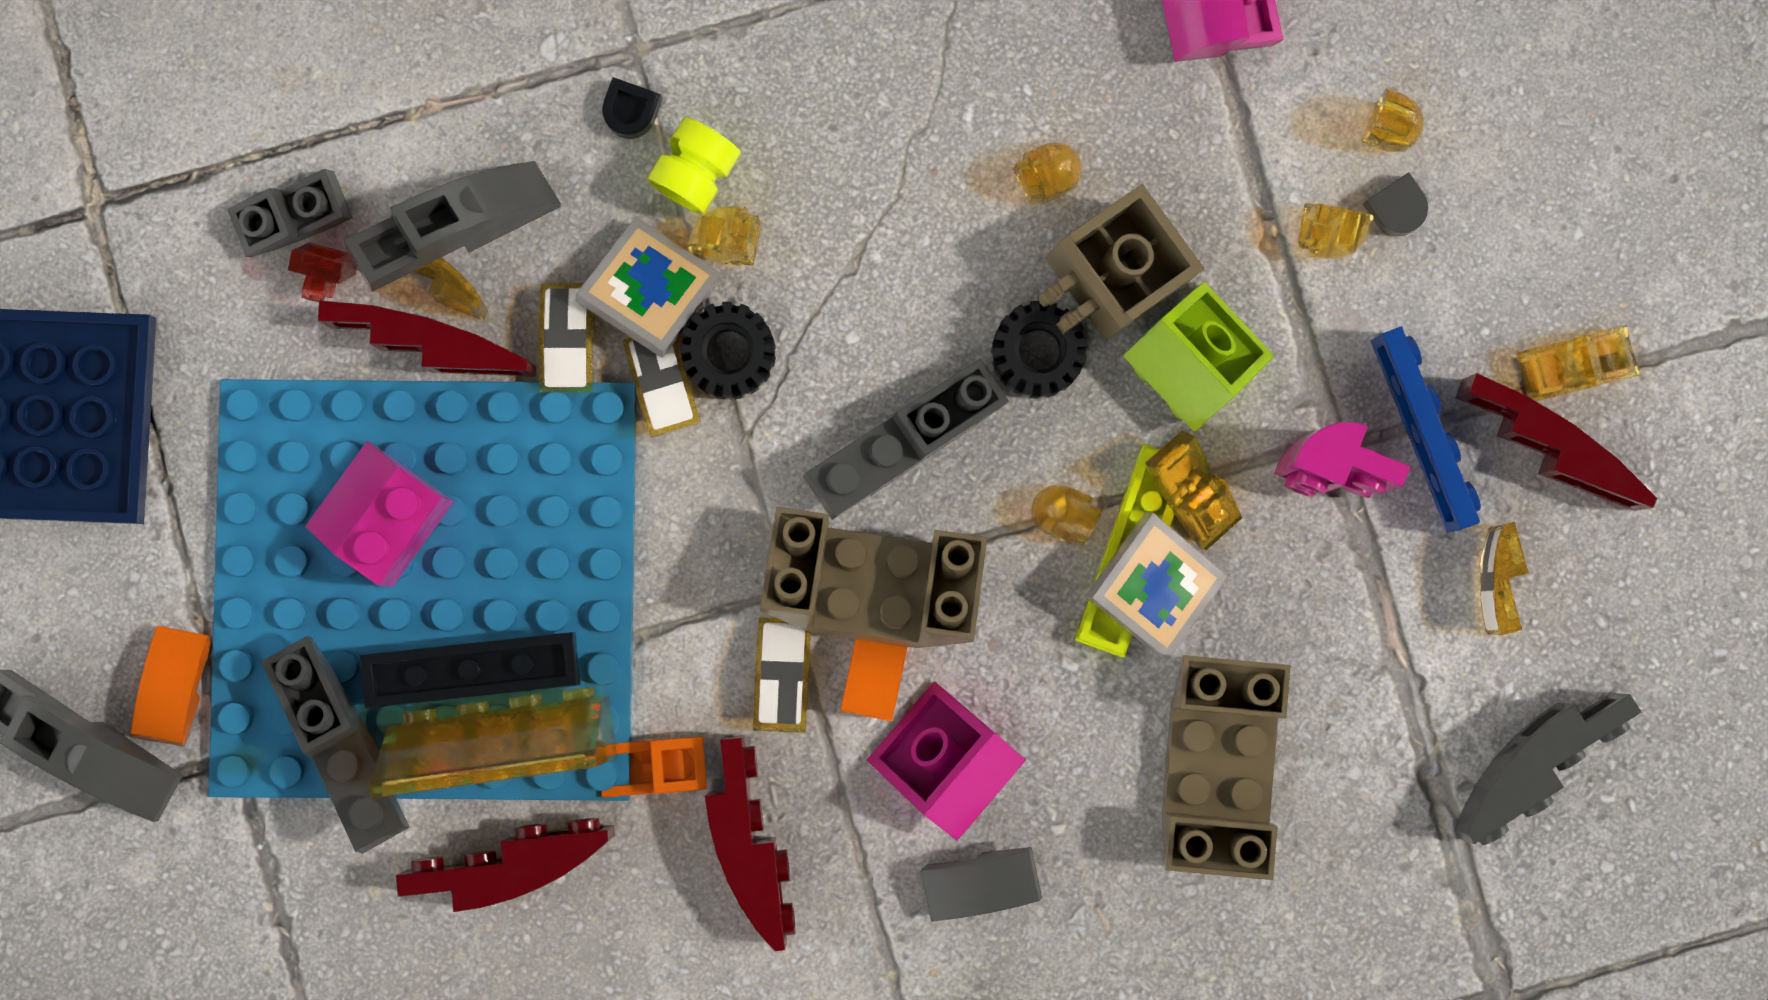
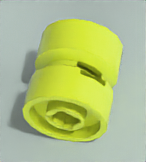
M683 117L669 140L673 150L672 153L660 155L646 181L673 202L693 213L705 215L718 193V188L715 184L716 179L728 177L739 159L741 151L727 138L705 124L689 117Z

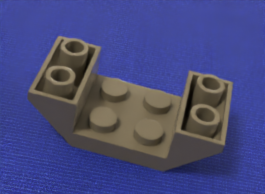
M776 507L760 604L761 612L811 633L912 648L974 642L987 537L934 530L932 542L828 528L829 514Z
M1182 655L1170 708L1162 803L1165 870L1273 880L1278 826L1270 823L1277 727L1278 718L1286 719L1291 665Z

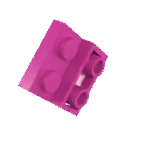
M1162 0L1175 62L1216 58L1232 50L1272 47L1284 40L1275 0Z
M1341 422L1326 426L1294 442L1280 458L1274 474L1287 479L1284 485L1286 488L1304 496L1314 497L1316 492L1325 494V492L1341 487L1353 494L1370 498L1372 493L1383 494L1386 491L1403 487L1411 466L1361 447L1368 428L1367 425L1355 422Z

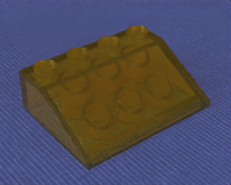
M593 686L562 691L563 701L542 704L541 694L509 698L510 709L490 711L489 703L485 701L456 705L457 716L437 719L436 709L403 713V724L387 727L369 785L370 799L598 767L617 758L609 695L595 697Z

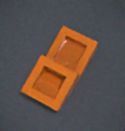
M156 626L136 697L130 731L132 737L185 747L201 699L196 690L212 646V641L208 635Z
M855 639L840 711L892 722L908 647Z
M703 736L598 745L599 759L610 760L609 755L631 754L630 785L613 786L608 790L601 791L602 798L707 789Z

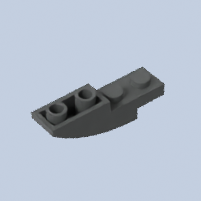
M535 161L511 164L451 181L390 207L392 217L345 239L344 243L352 260L373 292L463 246L470 253L560 208L561 203Z
M978 359L897 411L884 423L807 471L803 478L833 520L949 445L1010 401L982 360Z
M306 636L261 661L303 754L312 757L355 852L363 854L410 828L391 788V785L395 784L377 746L346 690L313 638Z
M0 670V734L3 735L0 744L45 772L97 799L151 822L159 821L183 777L181 773L106 723L89 722L14 671Z
M1610 693L1581 713H1579L1574 704L1556 703L1533 719L1507 743L1477 781L1454 829L1459 839L1472 844L1480 842L1481 845H1487L1504 836L1509 831L1506 824L1521 814H1524L1525 817H1530L1548 808L1553 803L1551 795L1564 788L1553 768L1556 767L1558 771L1570 768L1586 757L1583 749L1600 739L1602 743L1609 742L1630 729L1627 721L1642 713L1630 694Z

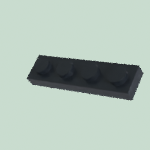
M575 632L360 655L365 708L581 685Z

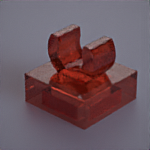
M311 242L291 250L288 271L306 275L302 288V298L318 303L319 300L324 301L325 297L333 298L336 284H340L355 276L357 266L348 252Z

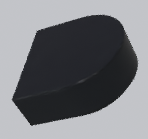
M612 77L602 106L603 118L608 128L615 135L624 139L639 138L645 135L653 126L663 100L662 95Z

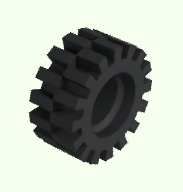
M1039 300L1030 301L1029 305L1026 306L1021 304L1003 318L996 330L991 349L994 369L1000 374L1002 383L1005 386L1007 384L1014 389L1013 392L1020 396L1022 393L1030 395V398L1039 399L1041 396H1047V398L1055 396L1058 392L1066 390L1074 382L1085 365L1088 343L1087 337L1084 338L1082 333L1084 328L1080 322L1063 334L1056 324L1070 310L1066 308L1063 311L1057 308L1058 303L1047 305L1046 307H1043ZM1045 331L1056 339L1059 346V356L1054 365L1047 369L1037 370L1030 368L1022 361L1019 354V344L1021 339L1029 332Z
M722 302V305L716 307L714 304L705 307L706 311L700 315L696 312L690 318L692 321L690 326L684 328L682 333L683 343L680 344L682 364L693 383L706 394H712L716 398L724 400L727 397H733L734 400L741 399L743 395L749 392L753 394L758 391V387L763 382L766 383L771 376L770 371L772 366L774 367L776 360L774 338L763 317L758 312L754 313L744 304L740 303V306H736L732 302ZM720 333H738L748 343V357L744 364L735 370H720L709 360V345L713 338Z

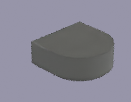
M1409 172L1363 203V206L1377 226L1383 232L1392 236H1405L1412 233L1424 223L1428 214L1427 198Z

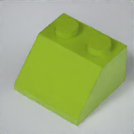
M1203 281L1160 319L1123 357L1133 366L1136 374L1143 381L1149 383L1166 401L1173 414L1180 420H1183L1195 432L1230 402L1275 355L1211 287Z

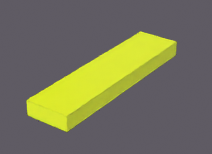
M1146 444L1141 445L1093 584L1145 512L1154 513L1170 527L1176 511L1175 504L1179 492L1172 503L1151 466L1152 461L1163 450ZM1087 599L1073 641L1125 658L1132 634Z

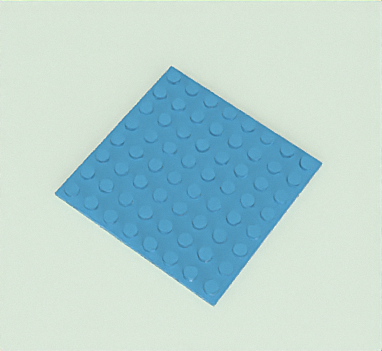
M220 379L208 797L330 798L312 757L303 754L261 663L264 659L302 638L310 636L340 680L377 746L395 783L391 785L396 799L629 801L630 795L602 798L601 791L608 790L613 786L630 785L631 754L609 755L610 760L599 759L598 745L631 742L637 384L586 382L585 387H547L545 382ZM366 441H370L454 501L393 587L376 585L334 555L305 527ZM559 633H576L581 685L365 708L360 655Z

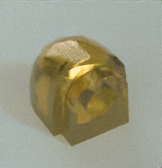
M1386 88L1374 104L1361 141L1386 152L1399 153L1407 151L1417 143L1422 135L1425 120L1423 112L1410 97Z
M1050 142L1025 152L1022 157L1023 161L1015 164L1013 167V171L1029 205L1041 200L1043 204H1047L1068 194L1076 188L1082 174V164L1078 154L1069 145L1059 142Z
M1305 203L1298 235L1299 247L1307 249L1309 255L1313 258L1341 259L1354 253L1365 242L1374 216L1319 203Z
M719 206L712 209L695 223L689 237L687 250L696 257L710 262L736 266H754L760 236L759 216L749 214L748 209L743 206Z
M1058 484L1048 486L1038 492L1031 505V516L1036 527L1044 534L1067 545L1074 542L1083 546L1089 540L1101 516L1102 509L1092 505L1094 497L1075 488Z

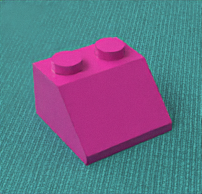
M366 441L305 527L334 555L376 585L393 587L454 501L370 441Z
M934 681L866 761L924 816L958 841L1023 765L1026 759Z

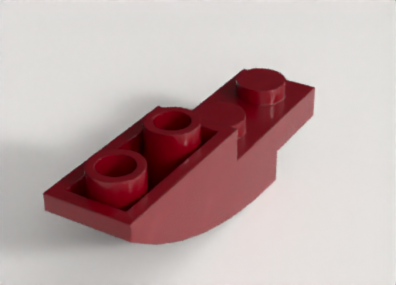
M745 735L724 737L720 740L725 790L711 791L704 796L708 823L716 854L726 880L751 924L774 951H783L786 949L787 936L796 935L793 902L783 903L781 882L790 881L787 849H777L776 837L755 840V831L764 830L761 799L751 800L749 778L758 777L755 746L746 747Z
M585 818L568 821V830L548 833L547 824L545 823L515 827V836L501 841L502 859H497L496 851L493 850L464 854V863L444 865L443 856L411 860L412 869H407L396 875L397 895L401 897L451 891L453 912L483 908L512 900L551 883L586 861L615 836L614 825L600 827L599 818Z

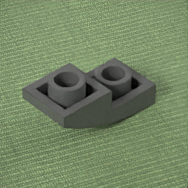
M327 169L310 175L282 190L269 188L227 209L246 257H254L291 245L352 219L335 172Z
M1032 847L982 852L976 859L927 864L920 871L931 922L1007 910L1038 902L1042 899Z

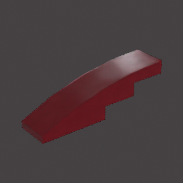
M319 300L318 321L331 329L370 330L369 344L381 351L422 352L421 367L431 373L536 377V366L530 361L471 332L428 317L379 306Z
M1478 373L1462 379L1455 399L1502 416L1503 419L1497 437L1544 454L1538 472L1539 475L1634 511L1654 508L1657 497L1617 457L1576 425L1532 398Z

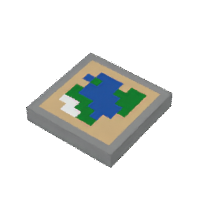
M635 217L576 293L575 301L663 358L691 321L690 318L699 310L720 282L722 273Z
M1145 512L1085 597L1159 658L1169 661L1228 576L1154 513Z

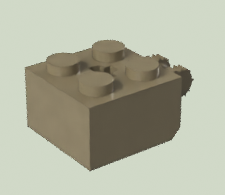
M1142 183L1056 244L1045 259L1060 280L1036 298L1043 307L1056 303L1069 291L1080 307L1070 310L1060 318L1056 325L1064 334L1086 318H1089L1103 339L1108 341L1183 288L1205 268ZM1122 260L1127 263L1129 269L1121 263Z

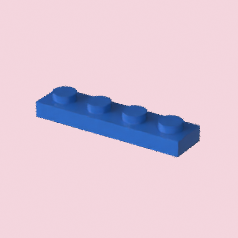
M1402 326L1382 333L1370 340L1447 533L1460 531L1481 523L1477 511L1481 509L1478 494L1469 481L1464 482L1457 464L1461 461L1458 444L1451 433L1445 434L1438 417V414L1441 413L1439 397L1431 384L1425 385L1418 367L1422 364V357L1416 341L1412 336L1406 337Z

